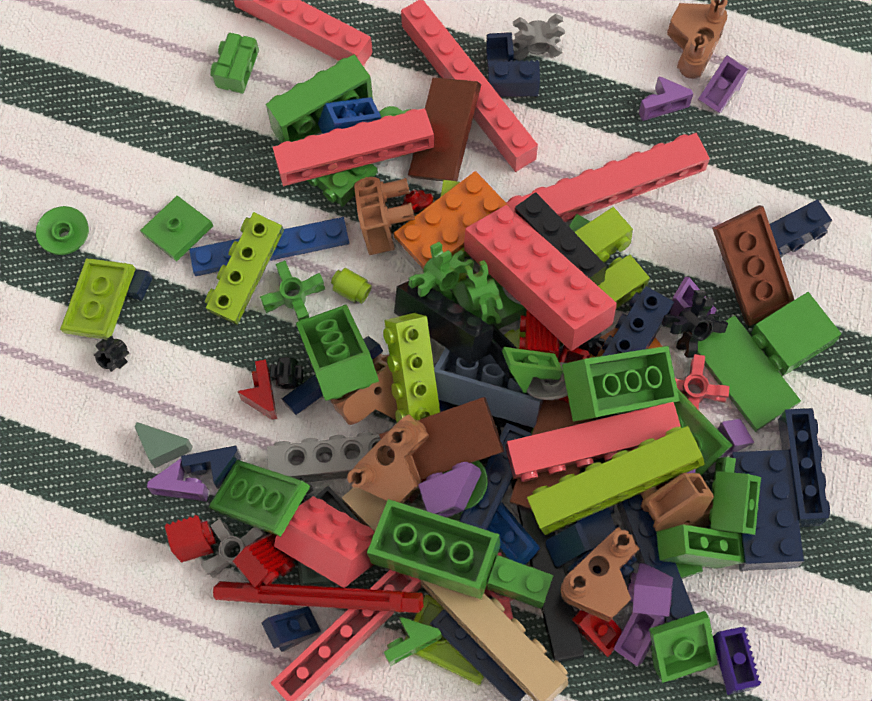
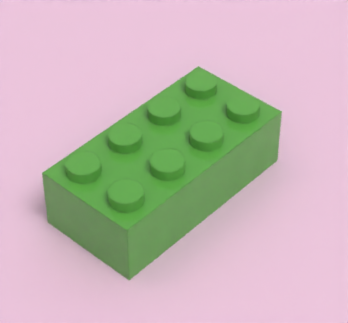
M355 54L339 60L336 65L327 70L319 71L311 79L304 83L296 84L291 90L282 95L274 96L266 103L272 131L281 143L286 141L294 142L302 140L309 135L322 133L318 121L325 103L369 97L373 99L371 76Z
M347 304L296 322L325 401L340 398L346 393L357 389H365L379 381L370 352Z
M669 346L582 359L562 364L573 422L680 401Z
M388 499L367 554L372 564L482 599L501 545L500 537L497 533Z

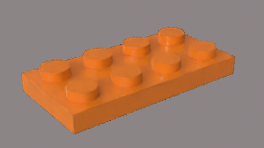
M474 171L416 215L415 220L408 221L395 231L394 238L424 270L425 264L432 258L430 246L440 242L443 253L449 250L453 256L464 247L465 228L508 204L477 171Z

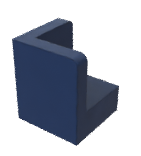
M512 32L487 34V68L490 60L493 62L495 60L498 62L500 60L503 62L505 60L508 62L514 60Z

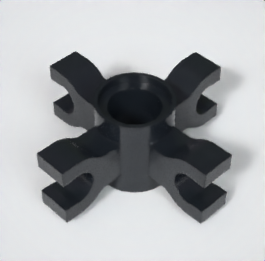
M694 290L692 307L682 310L679 316L664 315L661 324L664 327H671L670 333L673 335L683 332L676 348L678 350H686L684 356L687 358H692L694 354L697 355L698 341L705 340L712 332L725 333L728 326L726 321H718L720 317L718 314H709L707 316L708 311L713 307L715 299L705 297L706 292L704 290Z

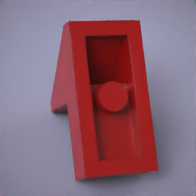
M266 359L255 361L256 371H252L255 388L240 390L238 394L240 399L271 420L277 419Z
M580 610L572 619L578 626L579 633L602 654L608 657L614 651V647L623 631L613 619L608 622L583 610Z

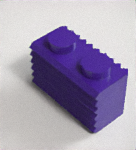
M745 627L719 631L713 636L715 651L727 695L750 691L761 684V681L758 680L760 676L756 674L758 670L755 668L756 663L753 662L755 658L751 656L753 654L750 650L752 646L748 644L750 640L747 639L748 634L745 633Z

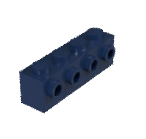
M818 199L770 223L781 258L791 251H798L812 240H819L828 233L827 229L832 219Z
M645 286L641 294L636 292L629 304V307L632 309L628 315L624 313L621 315L615 326L618 331L614 337L609 335L602 347V350L605 351L602 356L648 349L662 327L664 315L670 314L674 301Z
M813 408L785 409L778 419L782 450L789 449L799 527L821 526L830 516V504L826 500L825 494L826 477L822 472L821 466L822 450L820 445H818V422L814 418Z

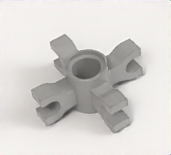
M554 14L547 22L536 20L528 23L521 17L514 20L513 26L520 30L514 34L513 46L519 49L517 52H514V58L521 61L529 52L536 55L548 52L553 57L562 54V49L557 47L556 43L560 42V36L565 34V29L557 26L563 22V17Z
M219 519L210 525L221 541L219 554L205 561L201 566L207 575L210 574L212 578L221 573L230 564L237 567L233 563L236 557L231 558L230 556L231 550L235 546L240 545L241 552L246 546L267 536L264 530L254 527L239 539L233 536L227 524ZM239 570V572H240V574L242 575L243 579H244L245 581H248V582H249V580H248V579L243 575V573Z

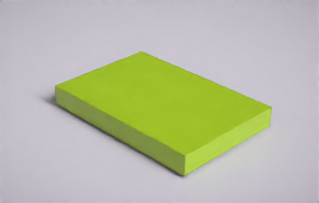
M86 258L60 330L65 334L105 340L112 336L136 268L132 264Z
M426 595L423 600L424 607L420 613L416 614L413 621L431 626L430 623L443 610V607L433 597ZM443 637L441 640L414 654L479 686L484 678Z

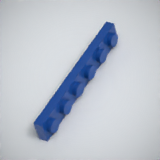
M344 217L284 229L270 261L349 245ZM240 238L190 248L194 275L200 276L219 272L223 264L227 266L231 258L228 255L233 242H239Z

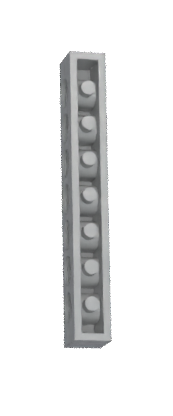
M362 432L357 434V437L346 438L344 435H334L329 437V440L318 441L316 438L303 439L301 443L290 444L289 441L275 442L274 446H267L268 469L295 479L302 478L304 482L347 478L355 465L381 439L379 434L373 435L371 432ZM350 450L360 452L359 457L353 460L345 456ZM323 453H330L332 455L331 460L326 463L318 461V458ZM490 456L480 459L479 461L481 463H487ZM293 457H304L302 464L298 466L290 464Z

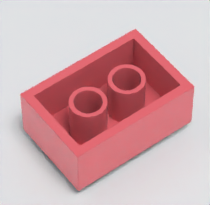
M313 496L297 508L282 536L276 535L274 547L345 588L374 565L371 563L367 551L375 531L369 526L363 525L349 517L346 513L340 512L328 505L325 501Z

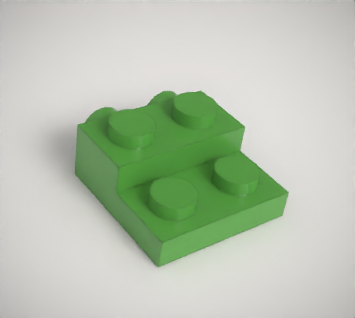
M368 164L310 179L307 182L313 187L318 186L322 189L324 196L330 202L334 203L336 201L343 207L355 196V183L366 177H374L378 173V169L373 164Z
M705 611L649 629L652 642L650 650L654 669L662 683L718 665L710 619Z

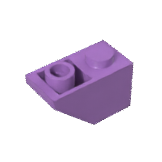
M462 462L454 465L452 470L447 473H435L426 478L427 481L418 484L426 511L446 518L464 511L481 475L480 468L472 463Z
M639 563L638 572L632 573L628 590L631 597L630 601L633 602V613L669 617L673 577L647 564Z

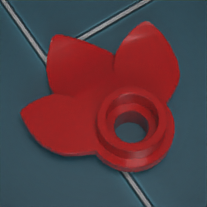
M412 190L409 195L406 194L404 196L402 205L411 203L413 213H416L430 206L433 203L434 197L431 193L425 194L423 190Z

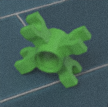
M437 242L430 246L432 258L425 264L424 273L409 277V286L411 288L418 286V295L420 297L428 294L430 289L433 288L452 300L450 289L457 284L459 274L466 273L465 266L470 265L472 270L474 269V261L469 259L463 262V251L455 253L453 257L449 250L443 253L442 244Z
M285 260L275 264L282 282L279 291L260 296L266 313L285 305L290 309H294L298 321L309 318L304 305L306 296L326 290L321 274H315L307 280L301 281L296 277H292ZM291 290L299 291V293L295 296L287 295V293Z
M484 260L480 261L481 269L476 274L473 273L470 265L465 266V272L472 280V283L469 280L464 282L472 309L474 311L480 310L478 317L486 322L487 317L493 316L496 324L502 323L501 317L494 307H497L499 310L503 308L495 281L493 279L487 280V263Z

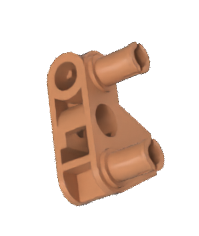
M711 0V4L679 3L670 20L667 35L683 49L677 65L683 76L691 79L702 76L723 33L728 17L725 10L728 0Z
M377 177L360 179L355 183L354 188L359 222L369 255L395 250L391 224L415 220L411 203L388 209L385 202H387L388 198L410 194L407 179L404 178L388 183H383Z
M380 354L372 360L379 379L378 382L371 384V386L365 389H357L346 393L340 398L330 399L335 411L342 415L347 424L353 425L360 422L375 409L396 420L397 404L391 390L393 376L387 363L389 355L384 356Z
M410 414L403 417L349 472L348 482H354L351 486L359 487L384 500L390 499L404 503L419 488L418 484L422 483L412 454L429 437L423 423L415 420ZM390 450L394 451V457L390 456Z
M682 473L678 477L667 481L668 484L659 490L655 486L640 493L643 498L641 507L645 512L650 513L655 522L653 527L656 531L679 525L705 528L711 524L709 514L713 507L712 499L714 495L699 473Z
M619 527L615 529L565 577L560 590L565 602L608 622L629 603L631 597L620 569L640 548L635 544L633 536L628 534V531L621 530ZM593 567H599L601 572L599 574L594 573Z

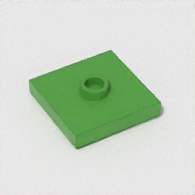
M177 195L140 231L144 237L177 262L214 225L211 220Z

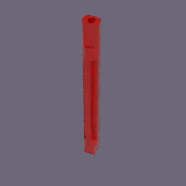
M219 581L213 587L214 599L222 601L420 613L424 607L423 593L286 584H270L266 586L264 583L254 588L250 582Z

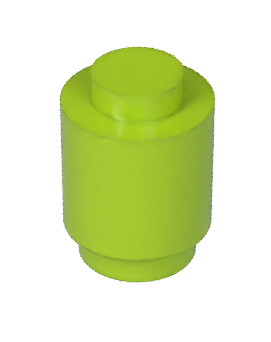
M344 268L342 271L337 270L331 280V284H333L332 290L354 303L359 302L363 304L372 289V285L368 283L367 279L347 268Z

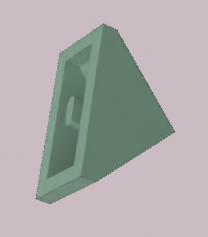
M139 422L135 424L136 432L154 468L191 452L193 448L187 438Z

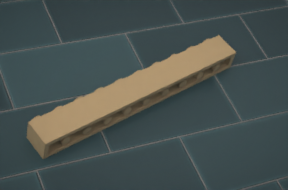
M353 487L342 497L343 503L363 525L369 526L372 530L376 531L387 500L364 491L359 487ZM421 580V586L533 701H552L568 686V677L566 676L568 672L564 666L557 660L552 662L545 655L547 651L543 645L536 639L531 641L524 634L526 630L523 625L515 618L510 620L503 613L505 608L496 598L493 597L490 600L483 594L482 599H478Z

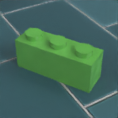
M679 525L657 531L659 561L716 569L744 563L741 534L689 525Z

